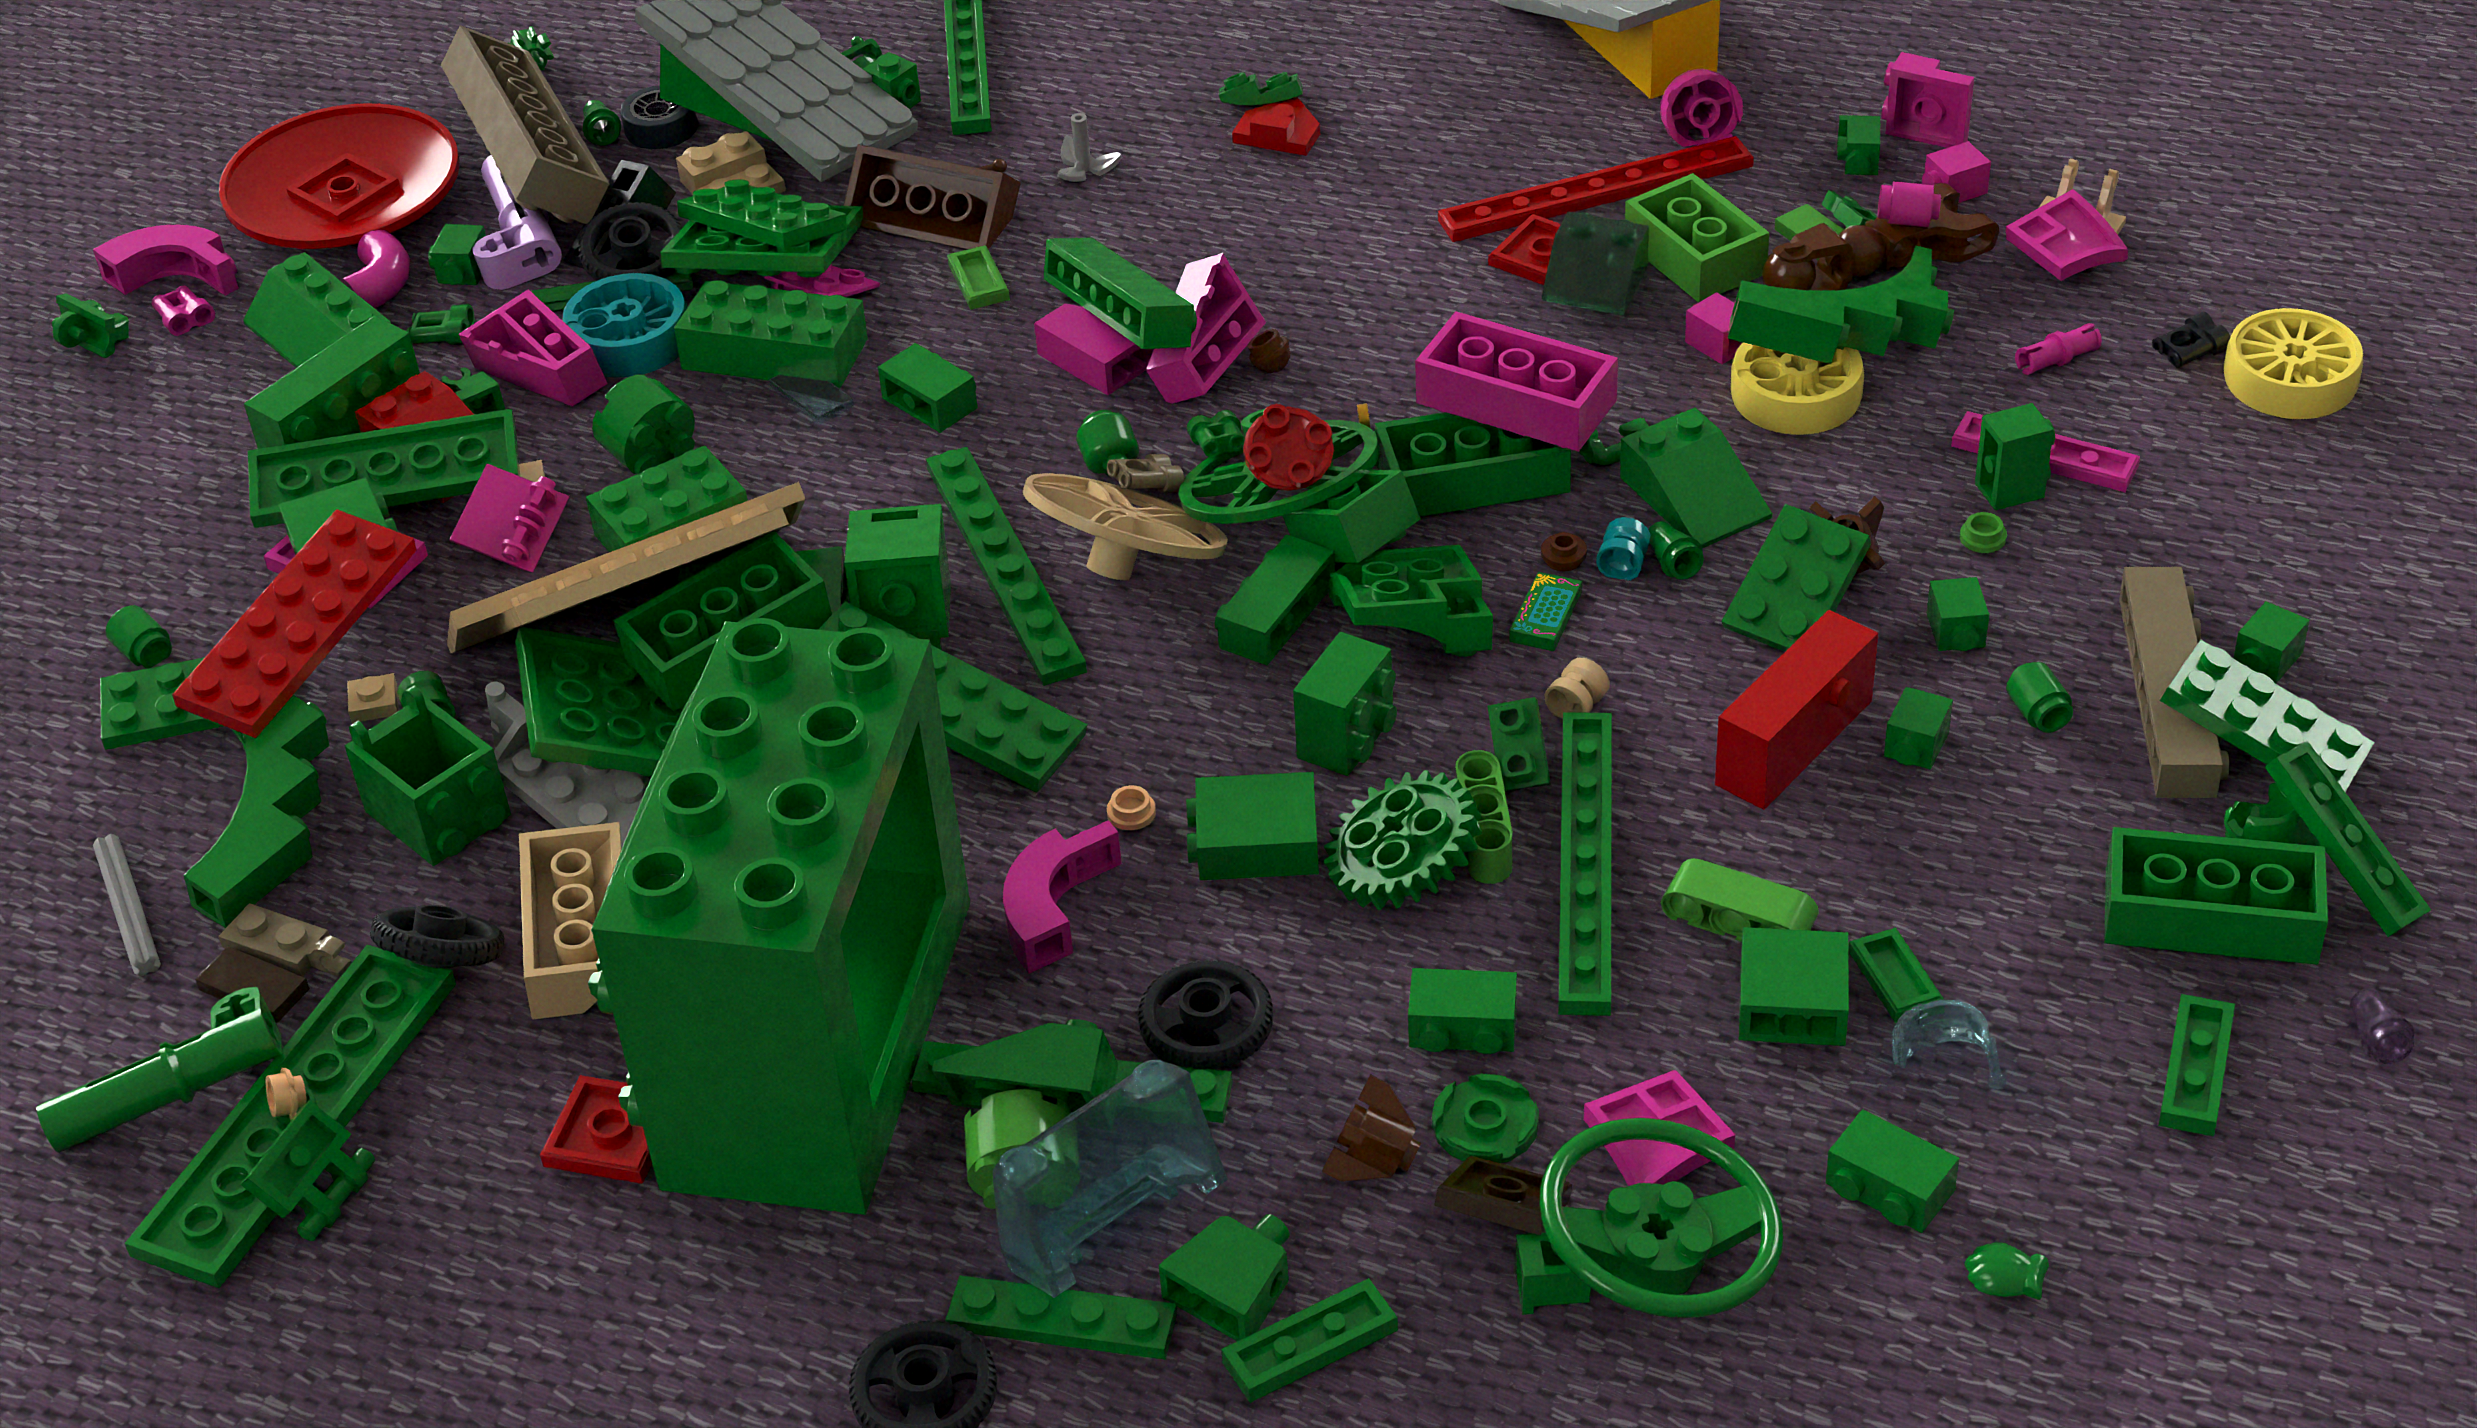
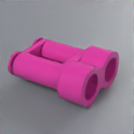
M179 286L175 291L164 295H156L152 299V306L162 316L163 325L175 336L189 332L193 326L201 327L211 323L215 318L213 307L205 299L198 298L187 286Z

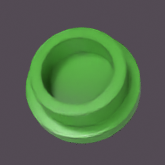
M1978 512L1970 515L1960 530L1961 543L1966 548L1979 553L1998 551L2005 545L2007 539V531L2003 526V521L1997 515L1988 512Z

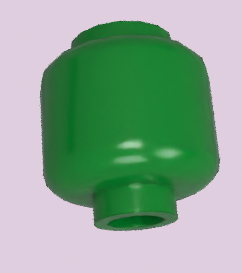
M1111 410L1095 411L1083 420L1082 425L1077 431V444L1086 467L1093 473H1105L1109 476L1107 473V463L1109 460L1137 459L1140 451L1138 442L1129 420L1121 413L1112 412Z

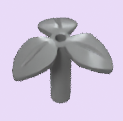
M1076 113L1071 116L1073 138L1068 135L1064 137L1061 146V159L1063 164L1074 167L1060 169L1057 177L1071 182H1080L1086 180L1087 171L1098 176L1109 172L1120 162L1122 158L1121 153L1105 154L1096 159L1090 155L1087 116L1083 113Z

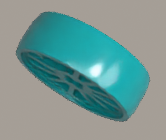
M642 273L620 274L600 279L579 290L566 304L563 312V322L591 346L605 377H630L658 370L679 357L674 327L688 306L680 289L665 278Z

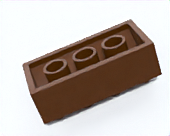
M858 144L843 206H863L861 228L963 249H972L985 245L989 250L1013 218L1021 182L1001 172Z

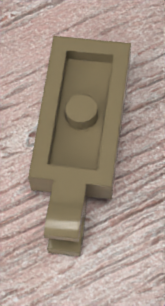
M250 903L218 936L223 948L230 946L300 976H304L313 967L341 977L351 965V960L338 955L345 947V943L336 937L330 936L327 929Z

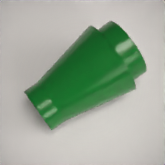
M591 100L585 104L583 108V133L586 139L598 145L613 143L621 132V121L617 114L605 107L599 100Z
M1664 521L1656 522L1649 528L1651 535L1650 545L1656 554L1663 572L1667 576L1688 579L1701 569L1704 560L1701 544L1696 539L1671 527Z

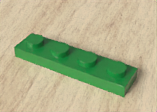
M2308 741L2278 756L2265 766V769L2276 782L2278 788L2292 804L2321 846L2325 847L2326 853L2337 866L2341 875L2348 881L2387 937H2390L2431 911L2428 904Z
M959 1275L945 1321L950 1322V1325L957 1324L960 1327H964L967 1331L977 1335L1166 1360L1177 1318V1307L1175 1303Z

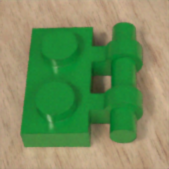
M309 1100L301 1107L240 1185L281 1218L287 1216L296 1205H299L304 1209L306 1217L297 1227V1232L302 1238L314 1241L324 1227L331 1228L341 1215L339 1208L352 1191L358 1193L368 1180L367 1171L375 1162V1157L364 1148L357 1149L351 1158L342 1152L340 1148L350 1137L351 1133ZM325 1169L332 1175L333 1182L322 1193L312 1184Z

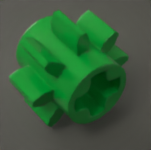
M530 26L528 30H514V35L509 44L529 51L539 69L545 70L544 67L547 64V60L554 59L549 48L551 42L547 34L543 33L537 37L533 26Z

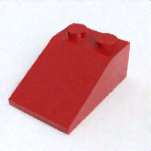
M426 371L410 377L403 384L382 396L376 397L372 402L355 411L361 432L474 415L449 386ZM454 496L439 498L438 500L444 503Z

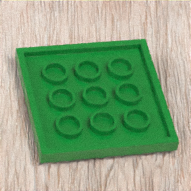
M829 205V209L846 213L847 230L786 249L689 220L661 251L662 268H676L678 273L683 274L696 273L701 269H716V272L721 275L737 274L741 270L757 271V274L761 276H774L782 271L797 272V275L800 277H816L828 269L861 226L863 206Z
M520 627L515 644L531 757L541 758L554 763L568 762L588 765L601 770L615 769L652 777L685 705L673 712L625 660L621 644L618 642Z

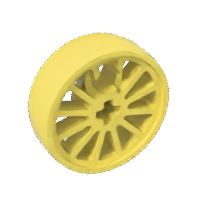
M2292 308L2266 310L2249 316L2234 329L2227 345L2224 377L2228 388L2234 396L2257 411L2288 419L2323 417L2341 410L2355 396L2363 368V349L2357 336L2347 326L2327 315Z
M1744 342L1735 353L1731 368V395L1734 405L1747 420L1764 429L1793 435L1824 432L1838 427L1849 420L1857 411L1862 399L1864 367L1862 357L1856 349L1844 347L1841 350L1836 348L1831 364Z

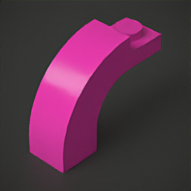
M190 225L147 227L118 236L93 249L102 279L124 295L150 281L172 275H188L199 278L225 296L239 289L235 277L237 267L233 259L225 253L220 235L205 228Z
M1109 820L1066 840L1055 828L1029 844L1011 865L1003 888L1007 932L1014 954L1029 974L1073 953L1070 922L1056 905L1060 897L1077 884L1122 864L1119 834Z

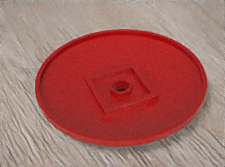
M363 103L333 106L285 120L263 131L247 142L227 163L219 182V196L222 208L229 221L239 231L258 241L297 249L341 247L359 243L364 234L373 230H385L392 233L428 213L441 202L454 185L459 172L460 158L456 142L449 130L438 120L425 113L389 104Z

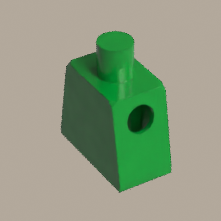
M1265 1214L1252 1229L1229 1216L1219 1217L1159 1265L1162 1298L1170 1303H1175L1177 1307L1235 1341L1258 1332L1289 1281L1287 1252L1282 1247L1290 1236L1287 1226L1279 1218L1271 1214Z

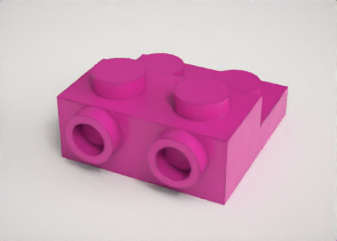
M1901 52L1895 62L1888 64L1884 78V85L1889 86V95L1884 101L1881 118L1886 120L1885 134L1946 148L1967 142L1974 77L1939 70L1940 60Z

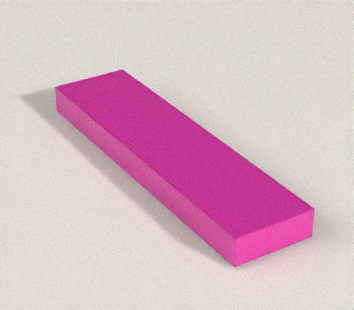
M1966 412L1952 436L1951 447L1978 453L1982 423L1981 414ZM2055 434V443L2051 446L2049 465L2051 473L2126 492L2139 467L2140 456Z

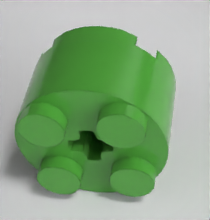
M1017 1089L995 1093L981 1100L982 1109L972 1115L971 1109L968 1111L964 1118L967 1179L972 1190L983 1197L985 1207L989 1209L1012 1207L1016 1203L1017 1197L1037 1195L1039 1200L1050 1203L1063 1201L1069 1196V1186L1076 1176V1159L1072 1113L1065 1101L1057 1097L1056 1105L1044 1101L1041 1091Z

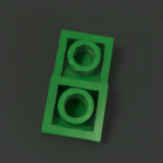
M1241 72L1223 81L1225 86L1219 88L1218 95L1223 103L1262 105L1300 96L1303 94V86L1297 73L1292 76H1288L1287 72L1274 75L1265 81L1267 86L1261 88L1256 74L1247 77L1245 72Z

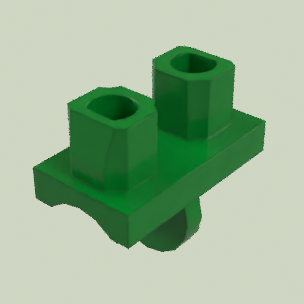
M67 293L56 296V303L60 307L61 315L53 319L52 327L53 337L58 344L66 348H73L79 345L103 358H107L115 353V343L129 338L128 317L120 313L107 314L102 309L101 304L92 299L81 301Z
M1532 697L1488 705L1494 753L1500 763L1505 792L1551 785L1538 699Z

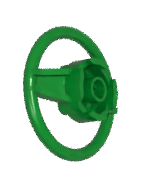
M1627 1118L1598 1124L1580 1132L1562 1145L1551 1159L1542 1178L1540 1188L1541 1219L1554 1255H1558L1581 1281L1604 1297L1622 1306L1651 1315L1671 1318H1694L1718 1314L1731 1310L1755 1296L1766 1285L1778 1266L1783 1247V1223L1780 1210L1770 1188L1756 1169L1738 1152L1717 1138L1698 1129L1672 1121L1652 1118ZM1629 1140L1658 1141L1691 1150L1720 1166L1741 1186L1693 1199L1691 1189L1681 1182L1671 1181L1664 1185L1638 1183L1628 1187L1613 1189L1608 1196L1605 1210L1562 1206V1193L1566 1178L1578 1161L1602 1146ZM1761 1232L1757 1256L1751 1267L1740 1278L1725 1287L1711 1292L1680 1295L1685 1293L1690 1288L1692 1281L1700 1275L1706 1259L1716 1257Z

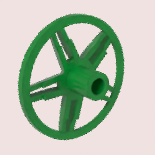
M1265 409L1253 412L1241 421L1245 436L1254 421L1263 415ZM1324 420L1330 425L1332 433H1335L1332 435L1334 445L1332 460L1346 454L1364 442L1362 453L1348 468L1334 466L1332 461L1331 466L1323 477L1307 487L1309 490L1272 502L1268 501L1279 489L1270 488L1257 480L1246 466V461L1215 468L1224 461L1244 453L1243 450L1208 457L1191 470L1180 485L1179 498L1183 510L1187 515L1199 521L1235 524L1270 519L1310 507L1352 486L1373 468L1380 455L1377 436L1370 427L1358 422ZM1215 468L1213 474H1208L1210 471H1212V470ZM1233 493L1235 496L1227 507L1211 506L1195 499V497H1212Z

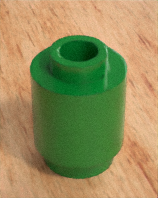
M136 605L123 607L116 611L107 623V639L134 665L151 668L170 656L172 644L168 632L141 607Z
M2043 662L2026 663L2013 671L2007 682L2006 691L2032 727H2038L2042 732L2051 733L2063 728L2073 716L2072 699L2047 664Z

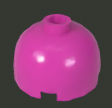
M1703 68L1688 70L1675 77L1665 89L1660 102L1661 120L1668 135L1683 147L1698 146L1732 137L1731 132L1735 129L1737 122H1741L1743 116V102L1737 87L1722 74ZM1698 128L1703 138L1708 139L1694 140L1688 135L1689 130Z

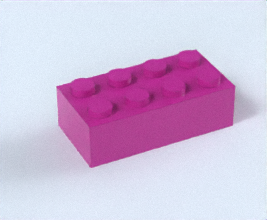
M1456 311L1415 360L1417 404L1578 452L1617 401V357Z

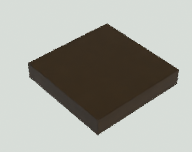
M1470 1156L1437 1188L1434 1204L1436 1207L1538 1235L1545 1231L1540 1212L1542 1174ZM1565 1181L1562 1193V1206L1564 1207L1569 1202L1573 1185L1569 1184L1570 1182Z

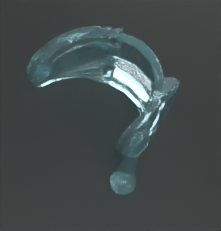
M1937 1000L1924 1005L1919 1003L1918 1006L1912 1007V1010H1907L1898 1019L1892 1032L1894 1065L1906 1068L1908 1059L1915 1052L1932 1044L1947 1041L1970 1042L1981 1046L1985 1050L1990 1069V1076L1988 1077L1989 1086L1992 1089L2000 1090L2006 1085V1077L2001 1073L1996 1037H1990L1986 1018L1975 1007L1956 1000Z

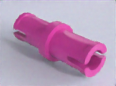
M2088 323L2066 333L2056 331L2048 334L2044 341L2019 348L2016 351L2015 361L2017 367L2020 370L2023 367L2029 366L2022 371L2023 374L2029 375L2053 364H2057L2059 367L2066 365L2075 356L2099 349L2102 343L2100 331L2098 328L2094 329V324Z

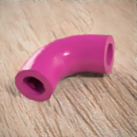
M373 230L363 235L359 241L357 253L360 260L366 266L340 279L341 282L374 308L383 305L399 293L406 284L410 271V257L405 248L396 237L385 230Z

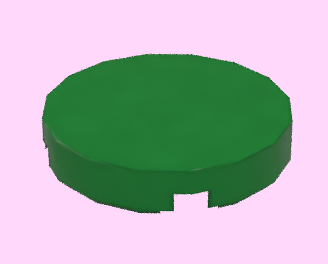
M1483 1073L1468 1076V1082H1463L1456 1086L1455 1081L1446 1086L1434 1101L1432 1128L1436 1140L1449 1155L1465 1161L1470 1156H1475L1497 1163L1509 1162L1526 1152L1537 1137L1539 1110L1536 1102L1534 1104L1533 1100L1529 1097V1091L1521 1083L1505 1076Z

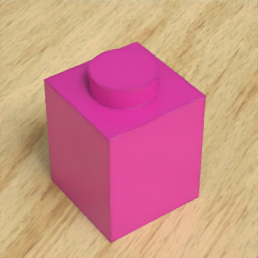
M1969 141L1926 155L1922 184L1935 185L1947 183L1960 193L1958 202L1960 203L1988 193L1991 161Z
M1716 292L1686 310L1685 342L1720 364H1724L1734 358L1737 349L1743 343L1728 339L1729 322L1734 302Z

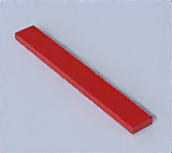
M1734 136L1438 211V221L1452 242L1520 226L1532 214L1548 219L1639 196L1692 173L1702 180L1753 167L1754 157L1739 138Z

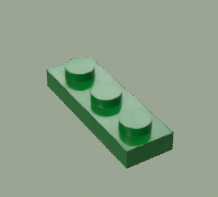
M2181 994L2158 1126L2214 1137L2235 1009L2234 1003Z
M1368 1278L1222 1348V1363L1249 1403L1397 1332L1398 1317Z

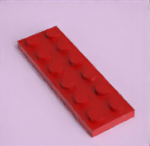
M336 509L172 694L176 707L257 738L417 551L414 538Z

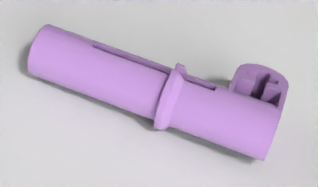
M490 155L483 162L481 172L499 212L498 220L501 230L481 238L472 249L485 284L490 288L503 290L555 270L560 264L562 254L548 224V211L539 207L536 211L521 206L526 217L520 219L514 203H517L509 186L503 182L501 178L503 175L499 168L496 167L495 161Z

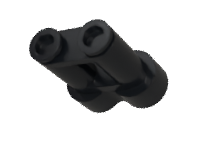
M2200 312L2187 318L2185 325L2153 339L2152 347L2155 350H2160L2159 353L2161 355L2165 353L2168 356L2169 362L2176 368H2179L2209 353L2215 356L2227 350L2230 334L2222 325H2216L2208 313ZM2189 341L2193 344L2188 347H2179Z

